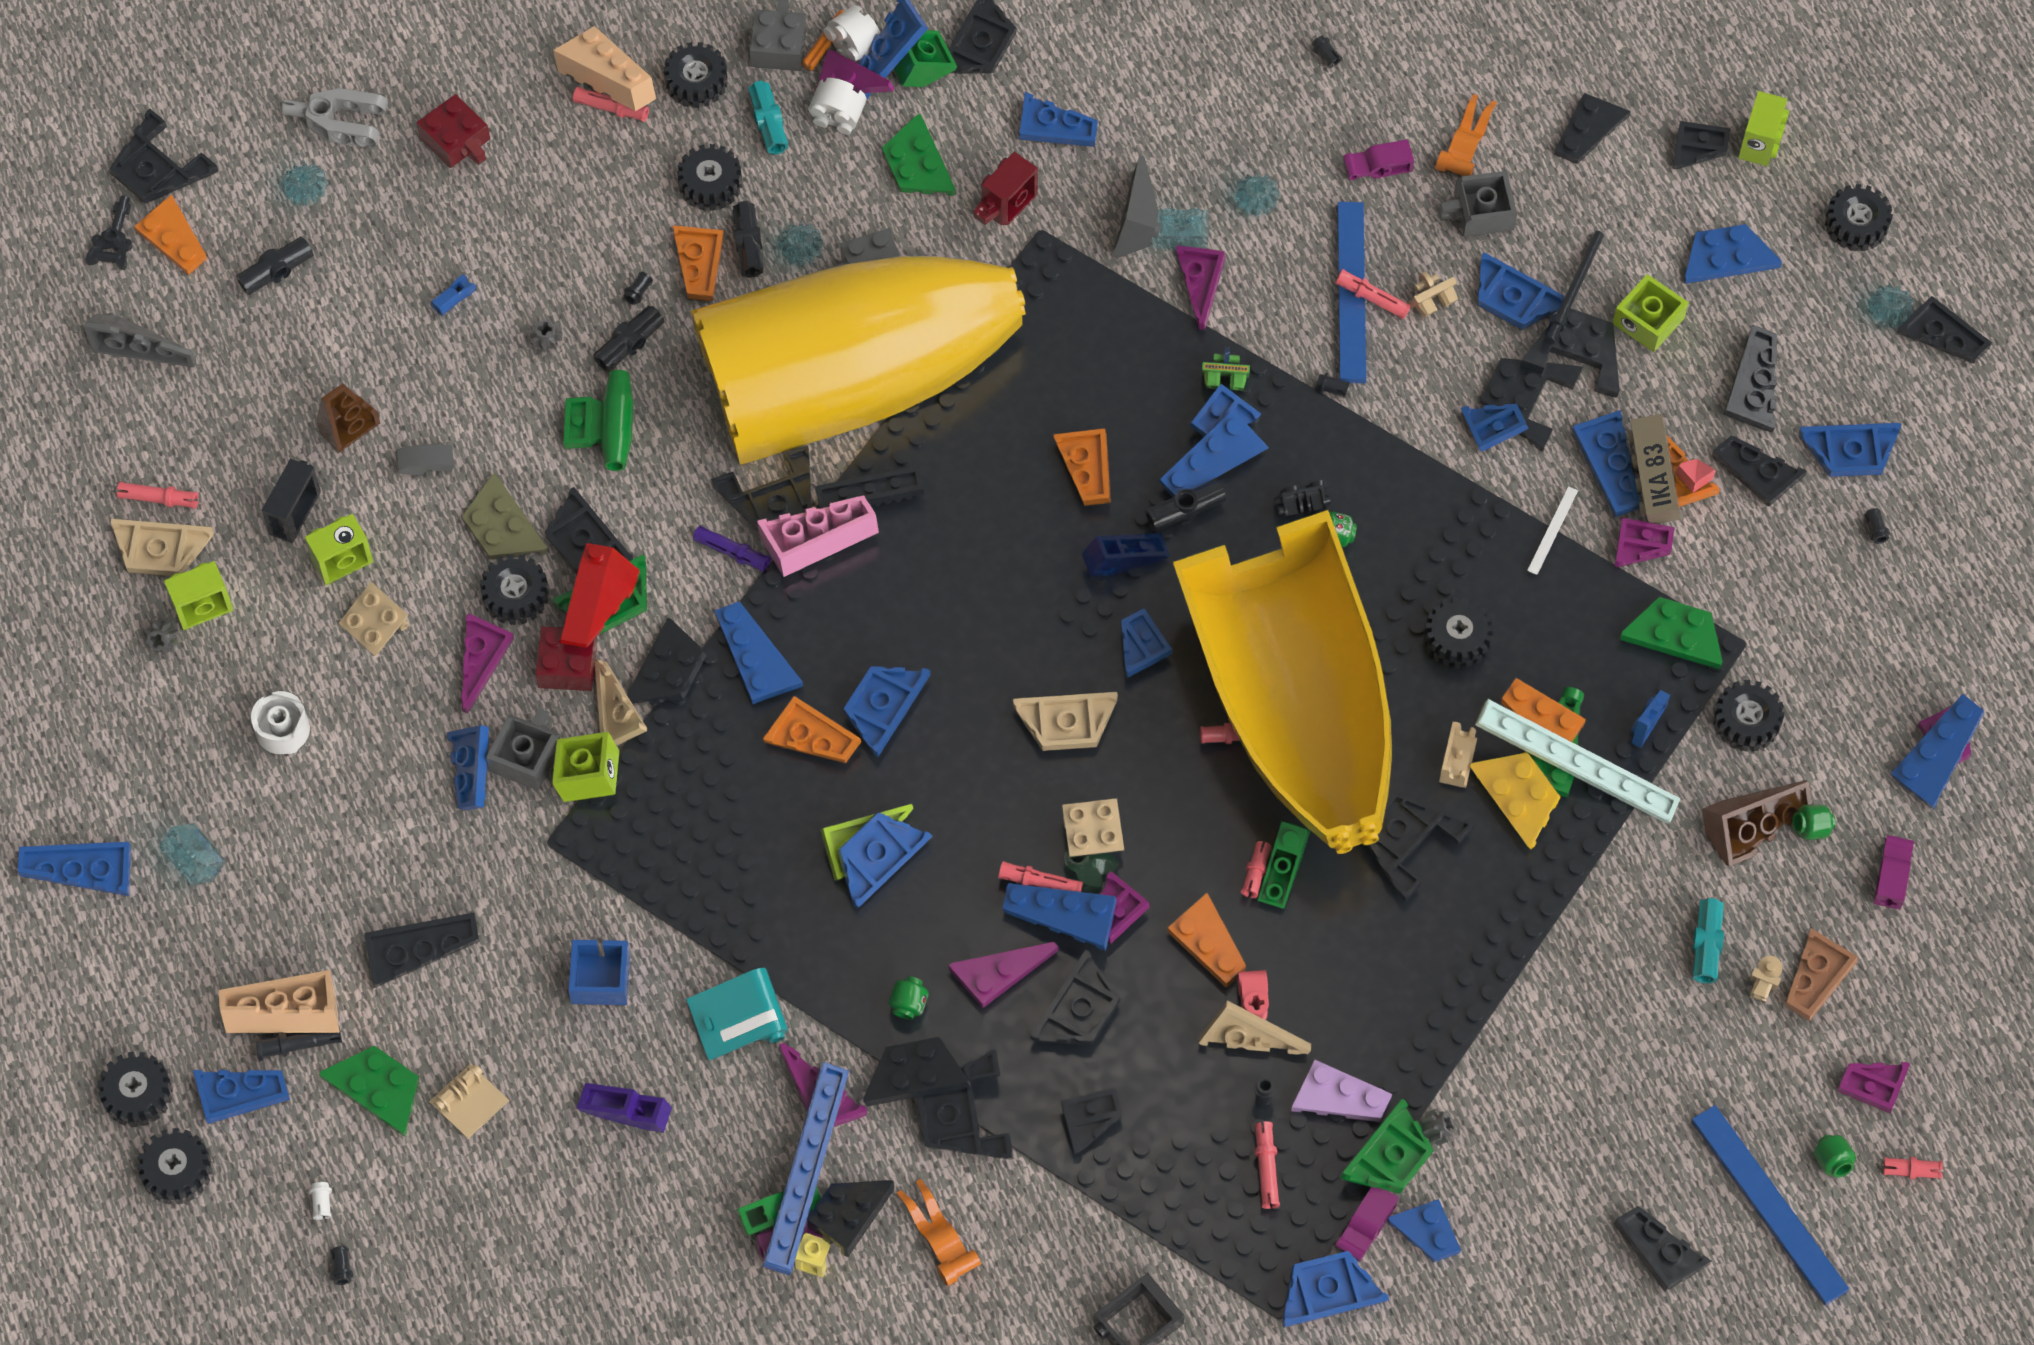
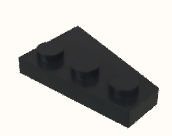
M1584 93L1555 149L1554 155L1578 164L1598 146L1601 140L1610 135L1622 121H1625L1630 116L1631 111Z
M1933 296L1920 306L1897 331L1899 334L1973 364L1992 345L1990 340Z
M1732 435L1715 448L1712 456L1768 507L1799 482L1807 472L1800 467L1796 469L1785 464V460L1777 456L1775 458L1762 453L1760 448Z
M1639 1206L1620 1216L1613 1223L1664 1292L1693 1276L1712 1262L1705 1255L1701 1257L1689 1248L1691 1245L1685 1240H1679L1669 1233L1665 1225Z

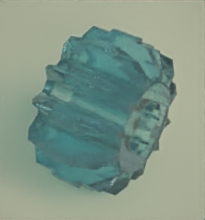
M305 161L301 167L294 164V171L286 170V178L283 179L287 197L289 199L292 198L296 205L302 200L305 206H307L308 200H312L317 204V196L324 197V190L328 186L324 171L318 169L315 163L309 167Z
M1257 171L1255 177L1247 174L1245 180H1240L1238 183L1236 198L1239 200V207L1246 208L1247 215L1252 210L1255 211L1257 217L1260 215L1261 210L1268 215L1270 208L1276 207L1280 192L1277 188L1276 180L1269 181L1270 177L1268 174L1260 177Z
M801 221L798 226L790 223L789 230H783L781 233L782 238L779 240V247L782 249L783 257H789L791 264L799 260V264L802 266L806 259L812 264L814 257H820L823 239H821L819 229H813L811 223L807 226H803Z
M1891 283L1886 288L1879 286L1877 291L1871 295L1869 312L1874 313V321L1882 319V327L1887 322H1890L1893 328L1897 323L1902 325L1913 313L1914 298L1909 297V290H1901V284L1896 288H1893Z

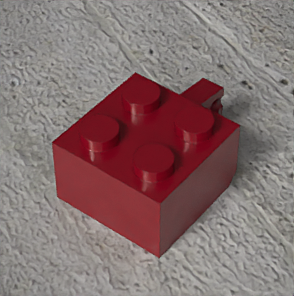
M454 94L416 122L419 138L449 168H452L467 156L478 166L486 160L485 151L481 146L490 140L488 125L457 94Z
M1015 151L1008 158H1003L993 174H988L981 183L982 197L980 203L973 211L974 218L984 225L991 220L996 221L1000 225H1009L1038 195V167Z
M542 626L536 668L538 688L592 691L597 654V637L587 648L562 644L561 636L564 627Z

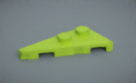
M909 804L880 813L891 817L895 821L902 822L912 811L913 806ZM873 815L820 829L834 880L844 877L837 850Z

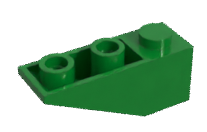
M1285 820L1281 822L1258 901L1285 908L1310 834V830L1307 827Z
M817 1185L809 1212L815 1208L821 1199ZM784 1191L734 1210L744 1237L774 1226Z

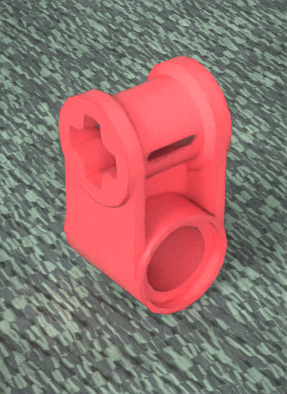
M1266 970L1238 972L1237 983L1241 1007L1266 1020L1269 1006Z

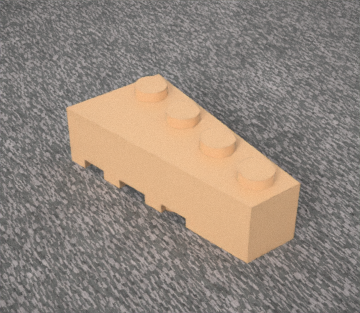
M595 26L553 50L559 73L563 75L569 74L574 77L575 81L581 84L585 82L593 86V90L600 94L602 92L609 94L612 100L634 111L639 110L656 99L651 76Z
M330 970L218 990L220 1012L226 1033H340L336 992Z

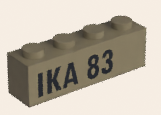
M1658 414L1632 419V429L1627 430L1630 446L1635 445L1636 453L1631 454L1634 469H1639L1640 477H1636L1635 481L1638 493L1643 492L1644 501L1639 502L1642 517L1647 516L1648 522L1654 524L1681 520L1663 416Z

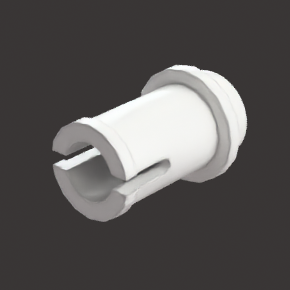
M327 1182L313 1183L311 1185L312 1189L309 1190V1194L312 1195L313 1219L322 1220L323 1216H325V1219L331 1218L329 1194L332 1193V1189Z

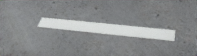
M1568 486L1527 571L1538 574L1578 490Z

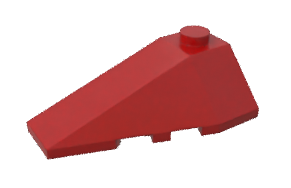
M586 543L561 636L562 644L587 648L605 627L604 623L609 617L618 612L619 605L624 599H628L633 594L639 576V569L613 547Z

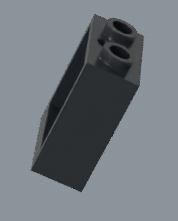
M290 458L262 508V514L269 535L292 544L321 493L315 469L310 463Z
M1147 1272L1094 1314L1095 1325L1093 1328L1101 1339L1107 1338L1112 1345H1126L1107 1321L1141 1294L1148 1299L1166 1320L1167 1324L1140 1345H1158L1184 1324L1185 1315Z

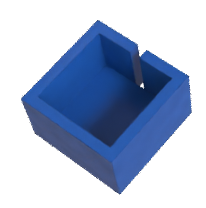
M572 940L569 979L571 1004L627 1005L630 970L628 941L603 940L605 956H600L597 940Z

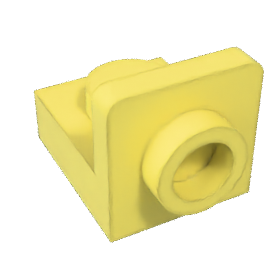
M805 1233L795 1258L796 1269L823 1278L827 1268L826 1257L831 1245L823 1240V1238Z

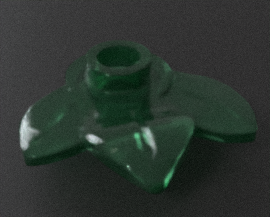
M1068 849L1064 855L1066 867L1076 872L1078 880L1083 882L1084 885L1093 888L1102 886L1101 875H1107L1119 866V862L1109 853L1070 857ZM1080 857L1083 861L1076 863L1073 861V858Z

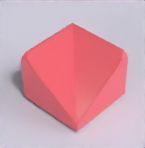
M1694 459L1680 464L1676 475L1693 493L1713 480L1715 470L1704 462Z

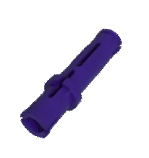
M701 525L694 532L693 541L736 559V562L741 565H750L761 572H764L769 566L771 558L751 549V546L746 543L742 545Z

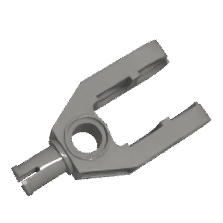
M336 88L311 94L310 100L307 103L285 99L284 103L286 104H283L282 112L283 115L303 117L307 122V127L328 142L360 147L368 145V148H375L380 134L376 128L334 120V115L336 111H341V109L359 111L360 114L373 113L382 115L386 113L388 100L379 94Z

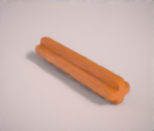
M839 10L834 16V18L843 13L844 11ZM824 31L802 60L803 68H806L808 71L814 70L833 44V41L827 39Z

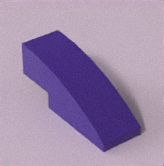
M585 1083L577 1105L579 1111L595 1117L664 1133L672 1107L664 1098L639 1095L634 1089Z

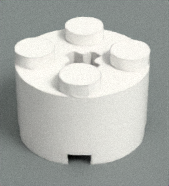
M853 5L829 21L823 31L827 39L833 41L832 43L836 47L837 53L858 64L864 54L868 55L871 51V42L875 35H880L881 33L870 15L863 16L859 12L862 8Z
M827 78L826 82L820 80L808 108L809 113L814 117L813 123L823 128H827L828 125L835 126L840 133L851 134L866 103L865 94L861 90L859 94L852 90L854 85L840 79Z
M285 691L273 692L272 695L259 699L252 709V726L258 743L265 750L274 754H293L306 742L310 732V724L305 708L297 696Z

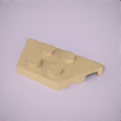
M111 519V524L128 573L164 576L184 573L214 535L213 527Z
M1117 692L1019 698L1013 699V707L1042 751L1097 747L1115 707L1118 695Z

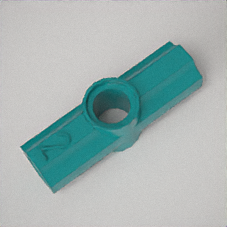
M756 81L748 87V93L754 108L753 114L756 125L758 124V132L761 131L768 153L774 155L783 153L789 147L783 129L780 107L778 104H775L769 82Z
M1715 898L1702 899L1699 902L1697 927H1695L1693 936L1695 945L1692 947V951L1695 952L1692 975L1693 980L1699 983H1716L1718 978L1719 955L1722 953L1724 930H1722L1724 903Z

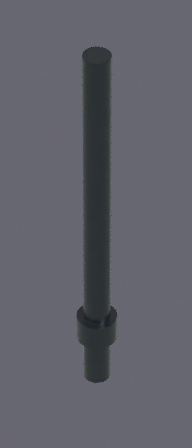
M1595 231L1557 314L1552 316L1549 323L1550 329L1545 338V342L1550 345L1555 343L1559 332H1562L1566 326V317L1604 238V234L1601 231Z

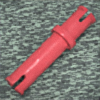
M576 87L573 94V102L615 113L617 117L624 118L625 116L645 122L648 118V106L634 111L612 100L611 96L581 87Z
M1344 269L1341 270L1335 284L1355 293L1354 296L1357 298L1362 297L1401 319L1405 318L1411 307L1410 304L1371 285L1366 278L1362 280Z
M121 481L117 487L119 490H127L117 492V497L120 499L162 503L166 507L171 508L176 505L196 509L198 501H194L195 498L199 499L198 492L176 490L175 487L171 486L160 488Z
M1005 861L1002 862L998 877L1027 886L1081 892L1083 885L1081 881L1034 870L1032 866L1022 867Z
M1261 1122L1254 1124L1257 1147L1254 1150L1255 1156L1258 1157L1261 1206L1264 1209H1271L1270 1198L1273 1208L1280 1206L1275 1164L1277 1148L1273 1144V1123L1264 1122V1131Z

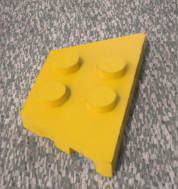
M1526 752L1469 765L1530 849L1534 848L1537 843L1535 840L1542 827L1545 828L1550 812L1555 809L1560 795L1530 754Z

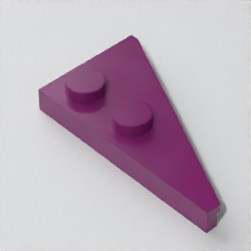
M831 49L827 51L817 82L818 86L820 80L826 82L827 78L840 79L854 85L852 90L858 94L860 90L863 93L893 92L895 88L890 80Z
M1177 245V256L1198 328L1205 330L1225 262V251Z
M469 613L466 616L464 678L461 697L462 711L467 714L514 640L513 633Z
M1051 942L954 962L949 965V970L979 1005L984 1008L1058 952V946Z
M784 1042L779 1044L778 1049L807 1111L819 1069L815 1065L811 1067L800 1058L801 1054L793 1047L787 1046ZM845 1090L843 1091L833 1127L864 1117L868 1112L865 1106H859L850 1099Z

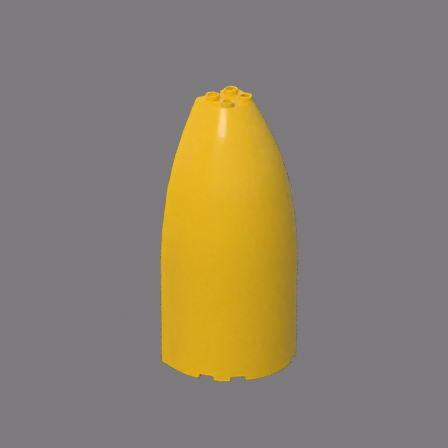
M899 256L820 270L692 310L693 327L708 371L712 373L721 400L724 419L739 464L742 465L870 425L900 413L944 391L971 373L1022 326V315H1025L1023 306L1025 305L1022 291H1017L1015 284L1017 278L1013 267L1007 268L972 260L938 256Z
M1327 510L1276 527L1282 549L1231 566L1226 547L1223 545L1175 561L1173 564L1217 694L1253 766L1275 796L1309 830L1329 847L1336 849L1337 854H1343L1352 850L1354 846L1362 843L1370 845L1379 840L1378 834L1382 829L1392 763L1391 718L1381 663L1373 633L1330 513Z

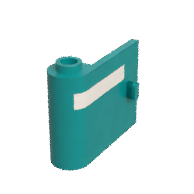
M766 968L749 971L686 999L709 1061L760 1039L763 1041L769 1040L770 1044L779 1042L785 1038L784 1034L789 1031Z

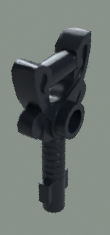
M120 196L119 202H115L113 208L115 216L112 227L103 231L101 235L96 234L92 237L93 246L85 259L89 266L102 261L116 263L117 267L121 270L127 268L126 252L132 249L133 244L121 230L125 215H129L131 210L129 197ZM113 248L118 252L112 253L105 252L103 250Z

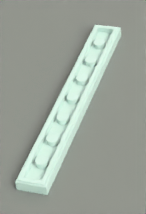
M1489 699L1485 701L1475 724L1476 726L1667 824L1671 822L1680 801L1679 797Z

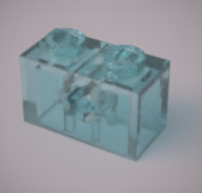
M1166 208L1159 210L1157 222L1161 223L1156 238V249H1176L1177 245L1208 249V210L1197 208L1189 210Z
M195 823L171 827L158 846L190 885L213 881L226 862Z

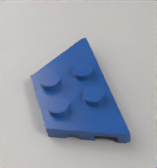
M1746 224L1696 232L1684 282L1687 284L1781 268L1782 261Z
M1485 252L1482 254L1477 306L1521 330L1559 310L1565 297L1564 295Z
M1901 423L1800 427L1799 436L1829 477L1882 475L1899 434Z
M871 666L844 707V714L875 756L879 757L930 677V670L922 668V671H905V668L901 667L887 669L885 667Z
M882 813L874 814L837 850L853 906L855 908L860 907L932 835L929 832H923L910 827L909 824L895 821Z
M1349 1251L1294 1264L1291 1269L1282 1326L1286 1328L1389 1301V1297L1385 1292L1382 1293L1371 1280L1373 1278L1368 1272L1359 1267L1358 1261Z

